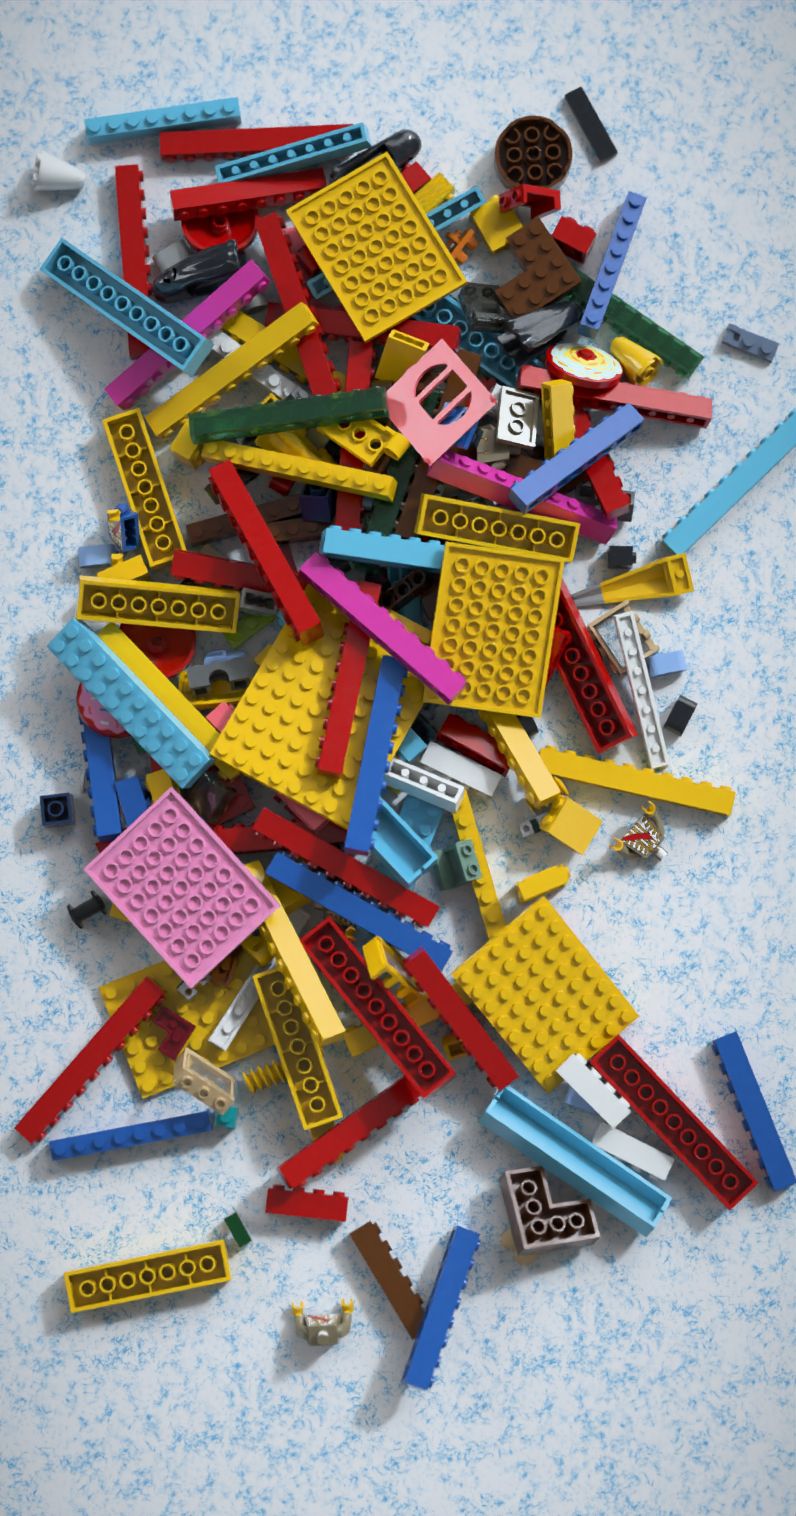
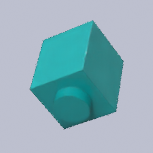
M230 1106L224 1115L217 1112L215 1125L236 1128L239 1108Z

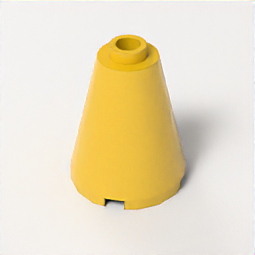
M623 336L614 338L610 343V352L621 363L623 372L632 385L646 386L659 373L657 370L658 366H663V360L659 356Z

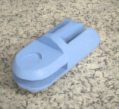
M241 649L205 652L204 665L215 661H227L236 657L243 658L246 656V653Z

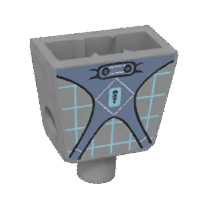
M243 588L240 591L238 611L240 613L268 617L277 614V607L271 593Z

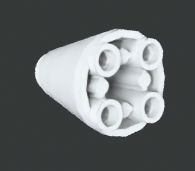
M42 151L41 154L38 153L36 155L34 167H38L37 173H34L31 179V186H34V190L83 189L86 173H81V170L47 152Z

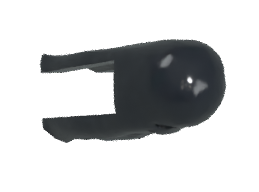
M408 129L395 132L345 163L331 168L332 173L329 174V182L332 184L385 152L389 153L400 171L419 154L422 147L421 139L416 132Z
M229 239L225 243L207 247L178 262L157 276L152 284L153 295L163 303H176L211 295L247 263L246 253L241 252L238 254V246L235 239Z
M564 301L525 313L506 321L505 327L509 331L498 336L496 342L502 346L503 352L515 361L516 366L520 367L524 363L539 357L549 347L562 341L577 329L583 316L582 309L573 301Z

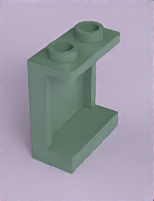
M471 839L456 842L454 845L442 850L433 851L438 856L437 863L433 868L440 891L456 888L482 878Z

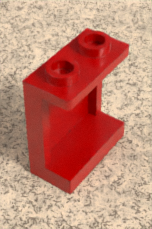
M521 184L499 194L500 213L504 214L523 206L530 208L531 219L534 220L537 217L541 219L561 210L560 191Z

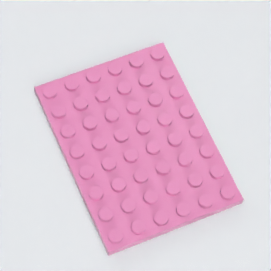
M174 787L169 788L83 869L191 989L281 907L275 898Z

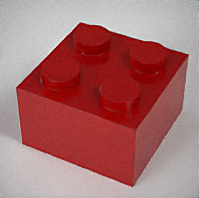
M561 216L551 236L565 256L584 265L594 246L597 233L589 226L584 225L583 227L577 224V221L571 217L565 218Z

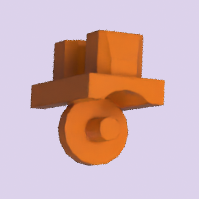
M471 228L464 230L462 234L459 230H456L453 234L447 232L445 235L448 239L445 246L447 248L451 247L449 252L459 265L463 264L468 258L462 251V248L466 246L472 251L479 244V241L473 236L475 232Z

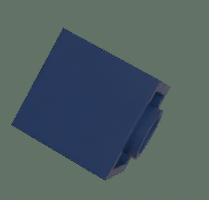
M305 483L299 495L302 520L331 523L336 513L337 490Z
M71 793L40 796L42 825L45 828L76 825L74 801Z

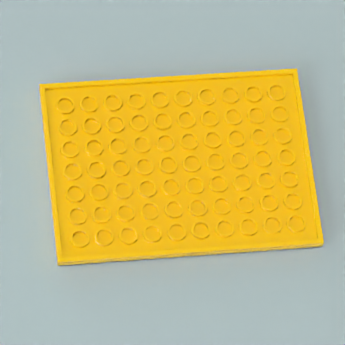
M308 584L304 593L321 621L324 637L303 647L300 641L296 643L290 626H287L286 623L284 624L209 756L348 830L382 656L391 655L370 638L342 777L337 779L318 775V768L314 767L317 755L321 756L322 749L318 748L321 736L325 737L326 730L323 729L325 717L329 718L330 711L327 710L329 698L333 699L334 692L331 691L333 679L337 680L338 673L335 672L337 660L341 661L342 654L339 653L340 643L345 642L346 635H342L345 623H349L350 619ZM387 610L390 613L389 616L394 620H399L405 626L404 629L407 632L414 633L420 639L419 642L422 645L430 647L432 631L393 610ZM408 671L407 678H403L402 685H405L404 696L399 697L398 704H402L400 716H395L394 723H398L396 735L391 737L394 747L392 754H388L387 761L390 763L425 703L422 702L424 684L410 671Z

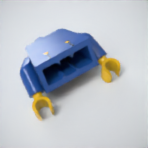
M126 503L115 506L113 510H107L106 519L108 521L109 537L119 548L116 554H111V565L113 566L122 563L129 551L141 548L138 513L130 510Z

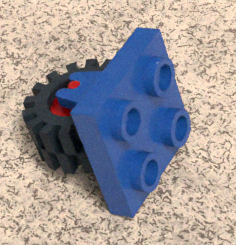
M445 402L443 409L447 407L450 403ZM458 405L439 424L447 425L456 422L463 417L468 407ZM479 421L452 446L468 450L469 446L478 447L484 432L477 426Z

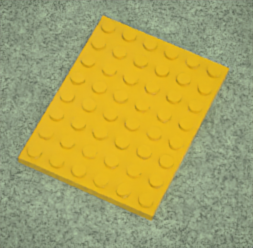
M388 152L286 210L288 217L365 343L468 284Z
M445 541L430 648L435 652L437 658L440 660L444 659L450 665L452 671L455 673L459 672L465 678V689L449 706L541 718L565 559ZM424 684L422 702L448 705Z
M541 896L450 973L548 1094L565 1080L556 1069L572 1053L576 1056L580 1054L586 1061L589 1060L639 1017L638 1013L545 896Z
M244 950L230 990L210 985V981L205 986L198 983L194 987L198 993L190 1001L176 988L183 979L165 960L99 987L110 1017L146 976L152 977L167 991L165 995L166 1000L159 1007L156 1005L153 1008V1015L146 1022L142 1021L139 1024V1031L133 1037L129 1036L125 1042L127 1044L123 1048L142 1099L176 1086L173 1084L175 1061L158 1051L168 1032L152 1023L153 1018L162 1005L197 1026L180 1054L187 1047L218 1068L275 1045L260 997L226 1051L208 1041L256 966V963ZM214 969L209 973V975H210L211 977H212V974H213ZM188 989L186 994L191 995L192 990ZM191 1059L189 1063V1068H191V1065L194 1063V1061H192ZM202 1067L198 1074L203 1075L209 1071Z

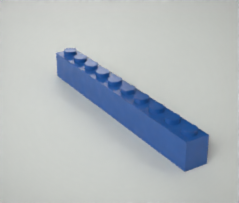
M388 655L382 656L344 852L367 857L369 851L374 849L375 839H372L373 831L377 832L379 820L375 818L376 813L381 812L383 800H379L381 792L385 793L387 781H384L383 778L384 773L388 774L390 762L387 761L388 754L393 752L394 742H391V737L396 735L398 723H394L395 716H400L402 704H398L399 697L404 696L405 685H402L403 678L408 676V670L395 658Z
M284 851L281 854L278 852L275 854L265 872L266 875L372 935H378L385 942L408 955L423 947L440 971H443L453 953L449 949L451 945L442 940L439 943L432 939L433 935L424 930L421 933L414 929L416 927L414 924L406 920L404 923L397 920L398 915L389 910L386 913L379 910L380 905L371 900L369 903L362 900L363 896L355 891L349 893L344 890L346 886L337 881L332 883L326 880L328 876L322 872L317 871L314 873L310 871V866L302 861H299V863L291 860L293 856Z

